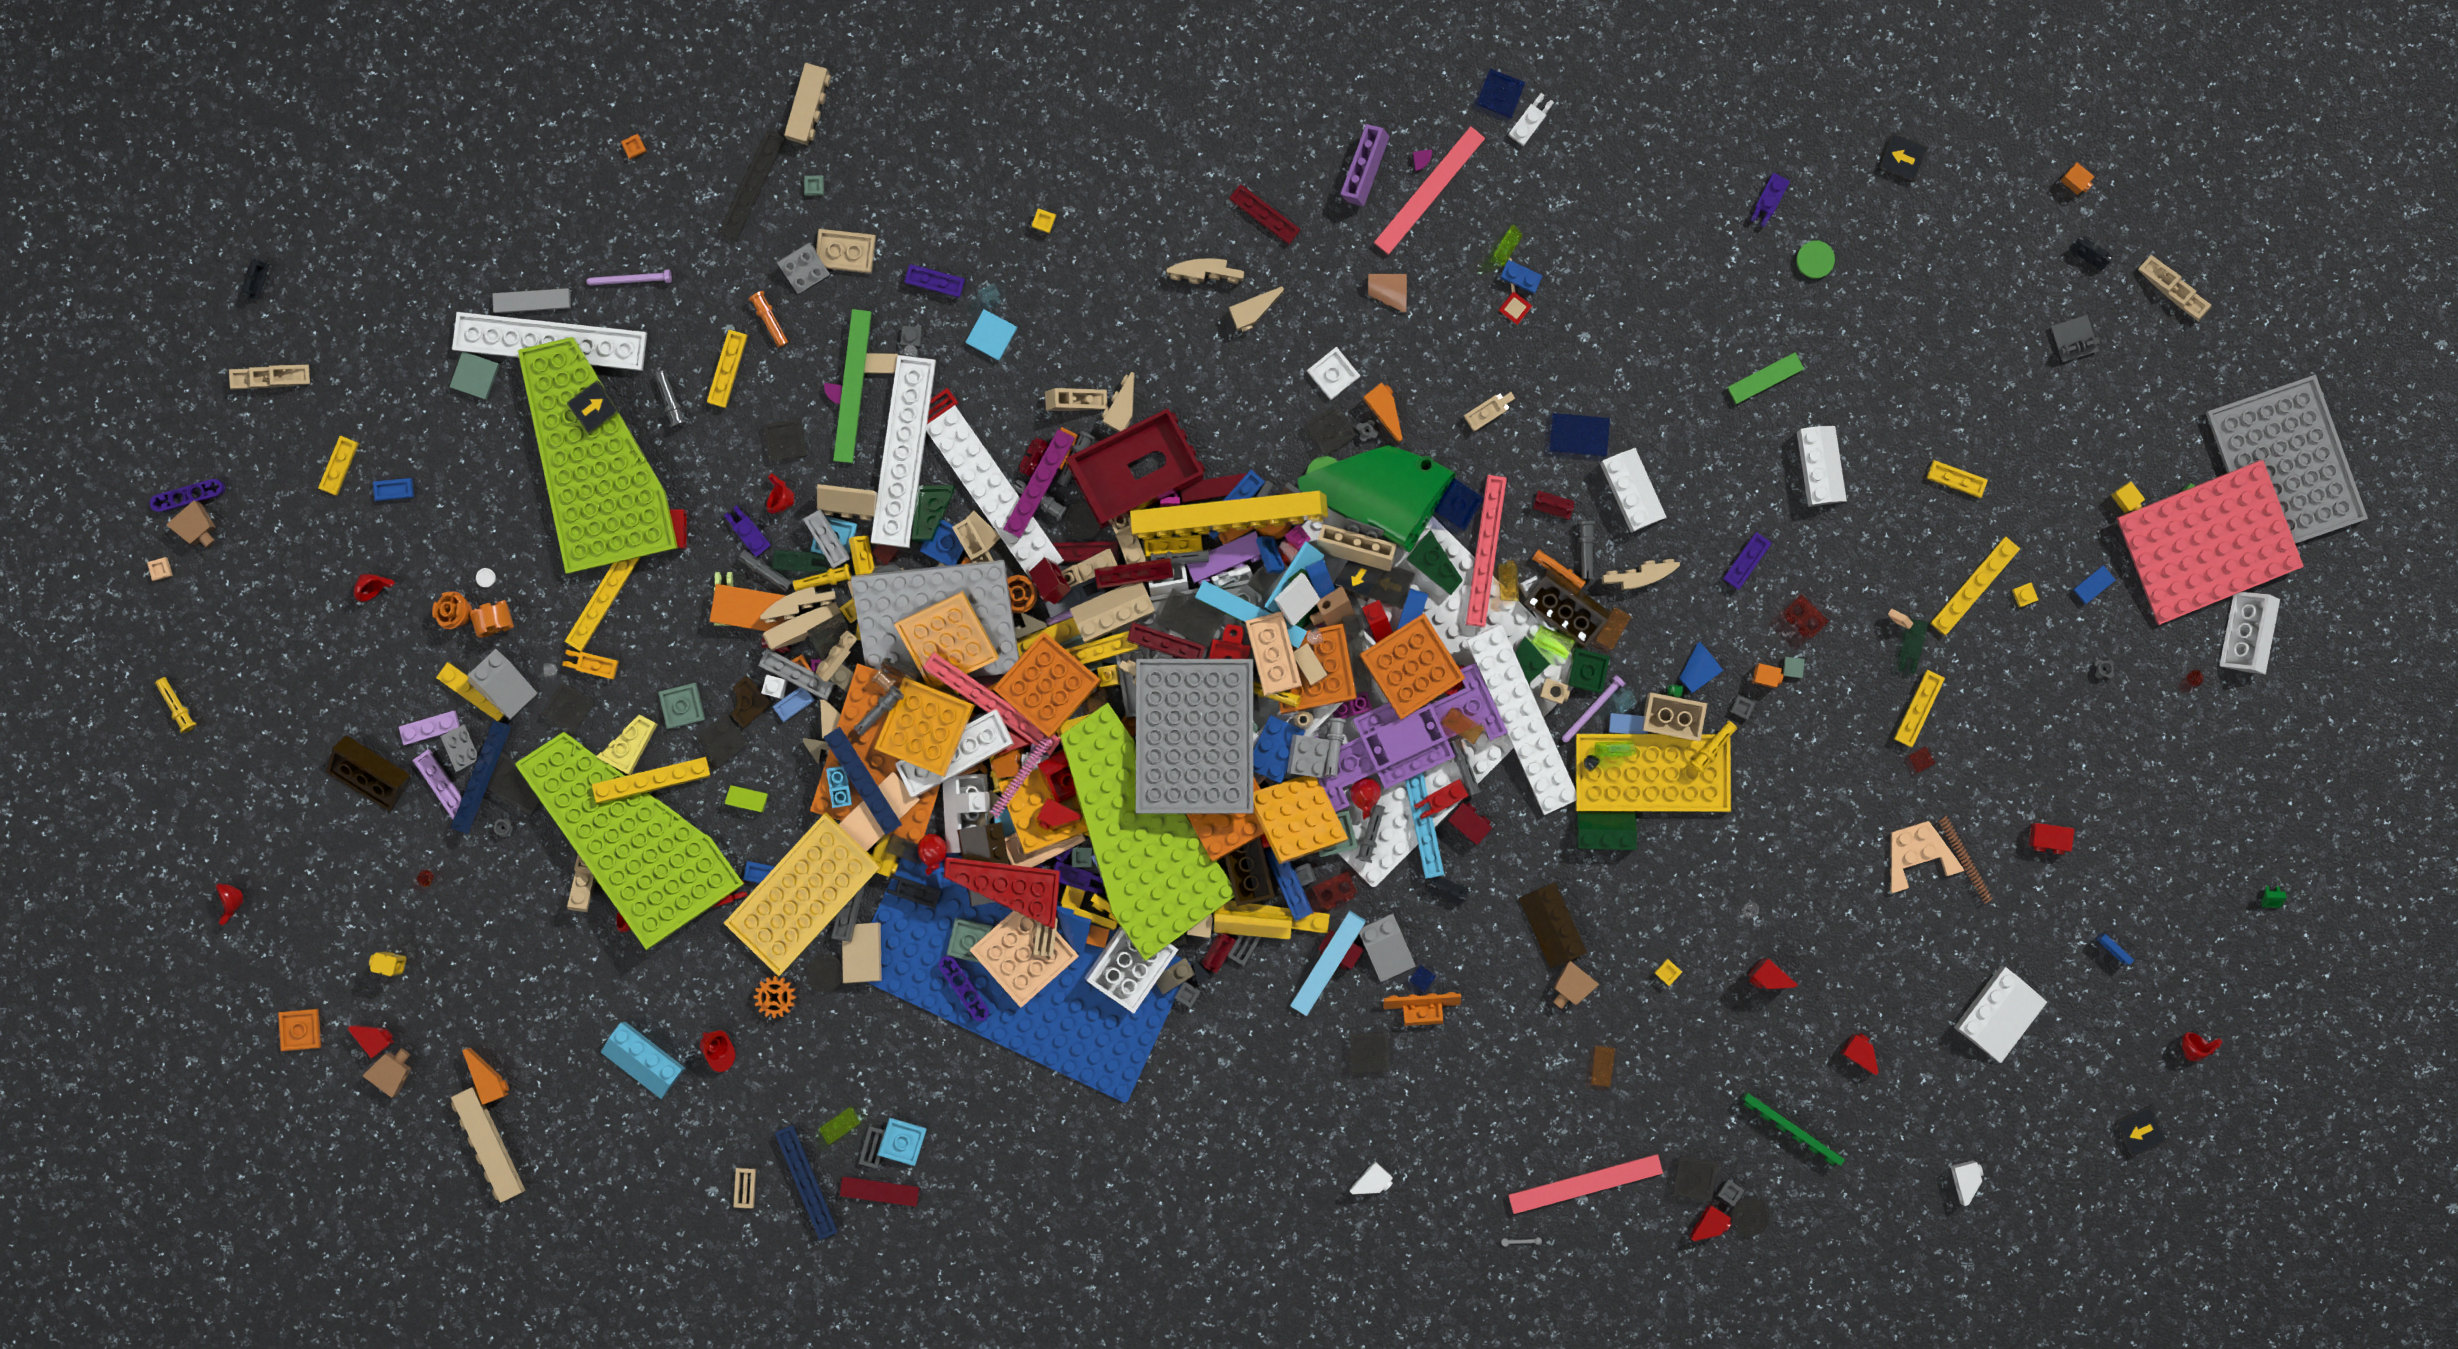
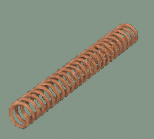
M1946 815L1938 823L1944 822L1940 826L1946 825L1942 828V830L1947 829L1944 833L1950 832L1946 837L1952 835L1948 838V840L1953 839L1950 843L1956 842L1952 847L1958 845L1953 849H1959L1955 853L1962 852L1957 857L1964 855L1959 860L1965 859L1961 864L1967 862L1963 867L1968 866L1965 870H1971L1966 874L1973 872L1968 877L1974 876L1970 879L1971 881L1977 879L1972 884L1979 882L1974 887L1980 886L1976 891L1983 889L1978 894L1985 892L1980 898L1986 896L1981 900L1989 899L1984 902L1986 904L1992 900L1991 894L1988 893L1989 890H1986L1987 887L1984 886L1985 883H1982L1983 880L1979 873H1976V866H1973L1974 863H1971L1970 856H1967L1966 849H1963L1964 846H1961V839H1958L1959 836L1956 835L1957 832H1954L1955 829H1952L1953 826L1951 822H1948L1949 819Z

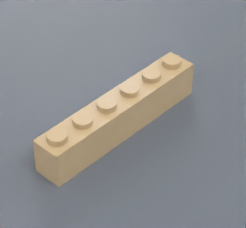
M471 1087L451 1097L452 1108L455 1112H458L461 1118L459 1119L460 1125L463 1130L466 1129L469 1135L467 1137L468 1142L477 1152L476 1159L485 1169L484 1176L488 1182H491L494 1188L492 1193L495 1199H499L501 1203L526 1191L486 1105L481 1103L476 1087Z

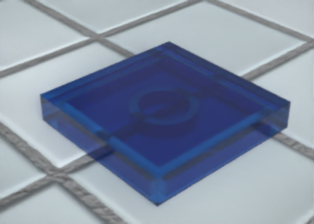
M1490 68L1476 105L1512 118L1526 82Z
M1453 478L1434 511L1465 531L1484 498L1459 480Z

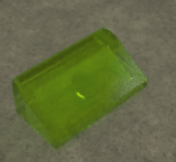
M1515 225L1510 226L1491 258L1492 261L1502 267L1505 266L1522 238V233Z
M1632 741L1595 742L1596 757L1636 755L1635 746Z
M850 1106L820 1127L819 1130L826 1143L830 1145L860 1124L861 1120Z

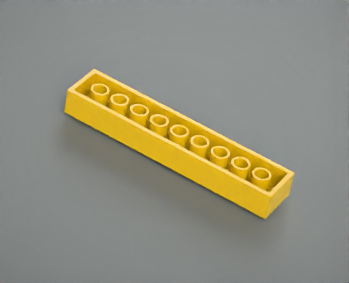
M1321 491L1135 510L1130 511L1132 534L1138 536L1139 539L1150 540L1154 539V536L1172 538V534L1182 537L1191 536V532L1200 535L1210 534V530L1222 533L1228 532V528L1241 531L1247 530V526L1260 529L1266 528V524L1279 527L1285 526V522L1298 525L1304 524V520L1311 521L1312 523L1323 522V518H1328L1326 495Z

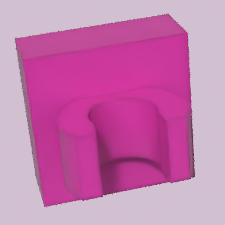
M1174 493V497H1165L1160 500V507L1180 506V497H1178L1177 493Z
M1300 524L1284 535L1295 551L1300 549L1305 541L1309 542L1311 540Z

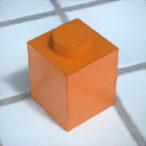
M2076 162L2060 181L2078 195L2082 191L2086 192L2093 185L2091 180L2094 176Z
M1758 663L1755 667L1752 683L1777 688L1783 680L1782 669Z

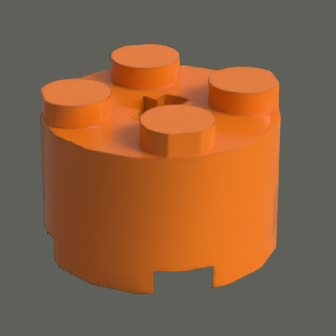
M505 600L499 601L491 606V603L480 605V609L469 611L476 636L479 638L493 636L494 633L502 630L505 632L514 627Z

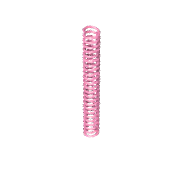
M1047 736V739L1042 738L1043 741H1040L1042 745L1037 744L1039 747H1035L1037 751L1033 750L1036 755L1031 754L1032 757H1028L1031 761L1026 760L1027 763H1024L1026 767L1022 766L1025 771L1019 769L1021 773L1018 772L1017 774L1020 777L1015 776L1016 779H1013L1015 783L1010 782L1014 787L1008 785L1010 789L1006 788L1009 793L1004 791L1005 795H1001L1004 799L999 798L1000 801H997L999 805L994 804L998 809L992 807L994 811L990 810L995 819H998L1000 813H1003L1002 809H1005L1006 803H1010L1009 800H1012L1011 797H1014V794L1018 791L1017 787L1020 788V784H1023L1022 781L1028 778L1027 775H1030L1029 771L1032 772V769H1034L1033 765H1037L1036 762H1039L1040 756L1046 753L1044 749L1048 750L1049 743H1052V740Z

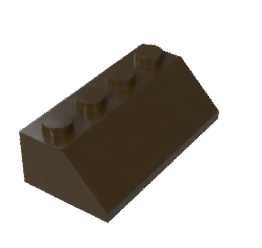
M1550 568L1540 577L1523 603L1584 648L1598 634L1610 616L1609 610Z
M347 735L332 748L326 773L389 812L393 810L407 788L411 776L403 769L398 768L387 759L382 758Z
M1002 822L957 830L962 859L1009 865ZM968 889L970 906L994 902Z
M1261 837L1225 856L1237 906L1275 897Z
M1551 882L1518 897L1550 968L1587 953L1555 882Z

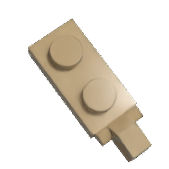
M1512 392L1504 397L1501 394L1495 395L1465 414L1464 418L1473 432L1505 413L1509 409L1507 404L1515 400Z
M846 631L840 637L838 644L831 648L827 658L818 665L816 673L825 682L831 678L850 653L849 649L857 640L849 631Z

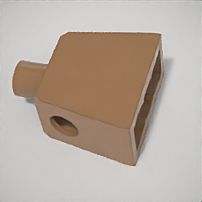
M192 501L166 524L189 544L196 546L201 542L205 548H209L215 543L210 533L216 527L203 505L198 501Z
M1342 586L1321 598L1317 603L1319 612L1310 615L1314 626L1324 621L1328 627L1338 624L1345 625L1358 620Z
M1568 961L1553 987L1559 992L1553 1003L1561 1009L1568 1001L1577 1005L1599 984L1571 961Z
M400 1049L395 1056L391 1053H386L364 1073L363 1077L391 1098L397 1097L411 1071V1068L405 1064L410 1054L404 1049Z

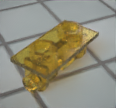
M1513 560L1507 561V564H1498L1500 600L1519 601L1517 565L1514 564Z

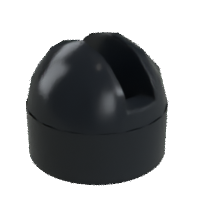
M1588 755L1584 759V766L1591 772L1601 760L1594 755Z

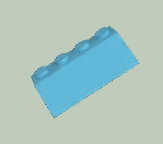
M1305 541L1265 604L1264 610L1272 614L1281 612L1274 599L1288 586L1287 580L1301 568L1305 570L1306 566L1323 559L1325 555Z
M621 1022L601 1051L603 1055L660 1099H663L686 1069L627 1022Z

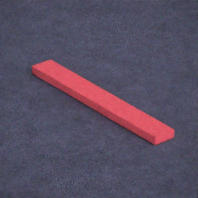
M1470 126L1375 240L1374 244L1389 255L1482 144L1485 137Z
M1487 475L1465 625L1485 628L1507 479L1505 477Z
M935 652L932 653L923 666V669L986 712L990 713L997 709L1005 725L1037 747V744L1042 745L1040 741H1043L1042 738L1047 739L1043 732L1012 705ZM1056 735L1051 738L1052 743H1049L1048 750L1044 749L1049 755L1053 753L1061 741Z
M1658 1154L1508 1194L1513 1214L1663 1174Z

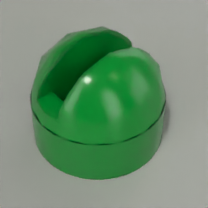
M1682 685L1667 686L1669 696L1681 697L1683 692Z

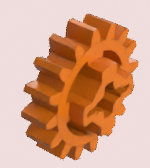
M774 976L773 981L770 977L766 978L767 983L761 981L760 985L762 987L755 989L759 994L754 996L759 1001L755 1003V1006H761L759 1012L766 1011L765 1016L768 1017L772 1014L773 1018L777 1017V1013L783 1017V1011L790 1013L789 1006H795L792 999L797 998V996L792 995L795 988H789L791 982L785 984V978L783 977L778 981L777 976ZM778 984L781 987L773 989L770 985ZM763 992L766 994L765 1002H763ZM786 992L788 995L787 1003L784 1000V994ZM772 993L779 994V996L777 997L779 1002L777 1000L772 1001ZM772 1005H777L780 1009L772 1010L769 1008Z

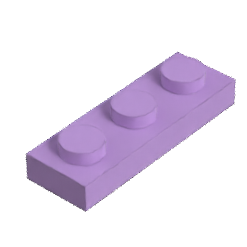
M451 711L400 726L399 731L403 745H409L446 734L449 730L460 727L456 711Z

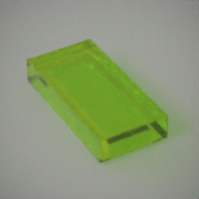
M1540 625L1532 643L1567 659L1575 641Z

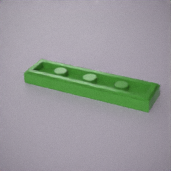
M1795 352L1727 387L1735 404H1738L1804 370Z

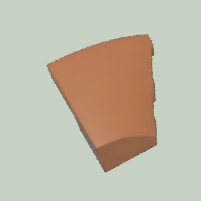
M1368 274V296L1378 299L1384 304L1400 310L1402 313H1406L1407 274Z

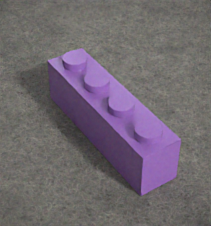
M1368 124L1365 126L1340 194L1348 203L1364 206L1390 137L1384 128Z
M1256 531L1209 551L1208 563L1186 564L1194 584L1199 583L1200 586L1203 580L1209 582V578L1225 573L1231 568L1237 569L1245 566V562L1251 560L1254 563L1261 560L1262 556L1255 540L1258 538Z

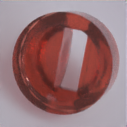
M2199 670L2191 671L2186 677L2189 684L2194 687H2199L2204 682V677Z
M423 870L417 876V882L424 887L430 886L434 880L433 873L430 870Z

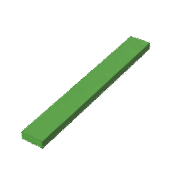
M852 309L833 461L853 463L871 311Z

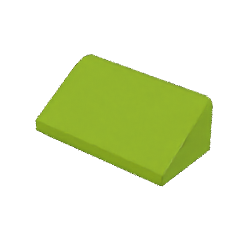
M730 785L725 804L764 813L768 794Z

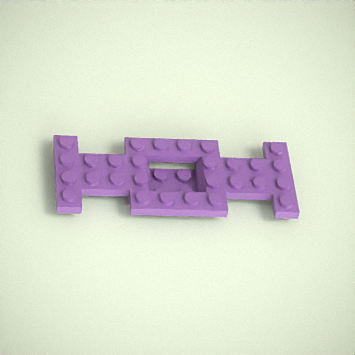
M1476 663L1460 669L1465 677L1462 680L1465 689L1433 704L1428 702L1402 720L1399 719L1390 703L1353 719L1361 737L1340 746L1338 776L1334 778L1333 775L1332 777H1327L1324 774V778L1316 777L1319 785L1324 788L1335 812L1350 806L1342 789L1343 787L1377 772L1384 788L1387 789L1454 758L1455 755L1447 739L1477 725L1483 724L1490 741L1508 733Z

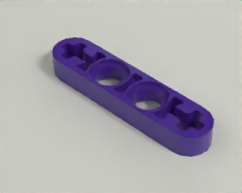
M210 479L157 494L151 498L150 507L154 511L161 513L188 506L194 500L202 502L216 498L224 493L225 485L220 480ZM214 483L219 486V488L216 489L217 492L212 490L206 491L205 489L213 488ZM195 488H199L201 490V496L199 498H194L192 496V491ZM177 493H181L183 496V500L179 504L174 502V496ZM158 499H160L161 501L169 500L170 504H161V508L156 506V504L159 502Z
M951 956L943 957L939 961V968L971 1016L977 1021L986 1020L989 1016V1008L957 961ZM944 960L952 961V969L955 970L957 968L959 972L953 973L949 977L948 973H951L948 968H943ZM956 975H961L964 978L962 986L954 984L953 979ZM967 991H972L975 994L974 1001L967 1002L964 994ZM978 1000L981 1002L977 1004L978 1007L985 1009L983 1018L982 1016H976L978 1011L975 1007L970 1008V1005L975 1004Z

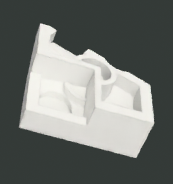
M1245 565L1213 576L1211 579L1215 586L1221 587L1227 583L1254 579L1249 566Z

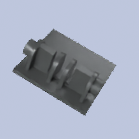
M2088 315L2051 326L2062 362L2099 351L2097 345L2100 344L2098 337H2094Z
M1347 518L1344 530L1380 540L1384 532L1383 529Z

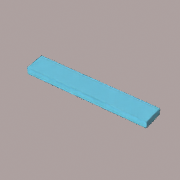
M1203 580L1195 596L1196 599L1243 622L1272 614ZM1285 620L1291 645L1299 649L1307 631L1296 625L1293 626Z
M1422 772L1406 779L1405 782L1425 879L1442 876L1444 871L1432 814L1422 820L1420 818L1421 813L1429 811L1431 808L1428 803L1424 804L1421 808L1415 809L1414 807L1416 803L1426 799L1425 797L1428 796Z
M1351 911L1348 912L1291 1003V1007L1306 1016L1308 1015L1366 920Z

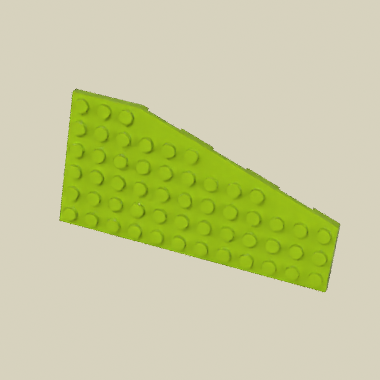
M569 337L519 349L520 364L565 573L570 574L677 549L678 546L666 492L576 339ZM594 383H597L616 409V412L588 431L570 407L569 402Z
M1106 703L1061 734L1060 739L1076 788L1075 791L1089 832L1111 913L1140 956L1146 961L1235 896L1230 880L1217 861L1212 862L1185 814H1136V743L1109 703Z
M565 732L515 763L519 772L646 951L744 886V883L711 837L705 835L647 792L596 804L592 784L624 777L625 775L597 758L596 755Z

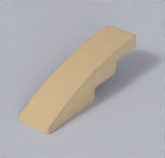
M2152 255L2139 267L2138 270L2155 287L2198 322L2211 308V304L2197 295L2195 289L2182 281L2180 275Z
M309 365L229 369L230 390L310 384Z
M969 518L952 527L972 563L994 561Z
M835 602L788 620L764 632L763 637L770 650H775L806 639V636L822 632L825 627L842 622L844 617Z

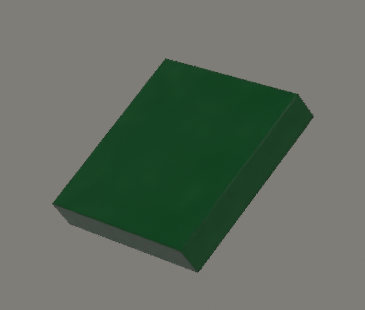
M1573 648L1566 685L1602 694L1610 656Z

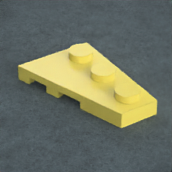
M638 715L623 730V733L596 757L631 775L658 724L642 715Z

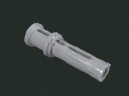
M1341 718L1329 719L1331 724L1330 732L1327 735L1328 740H1330L1325 773L1327 777H1332L1333 775L1335 778L1338 776L1340 746L1344 740L1343 728L1346 724V720Z

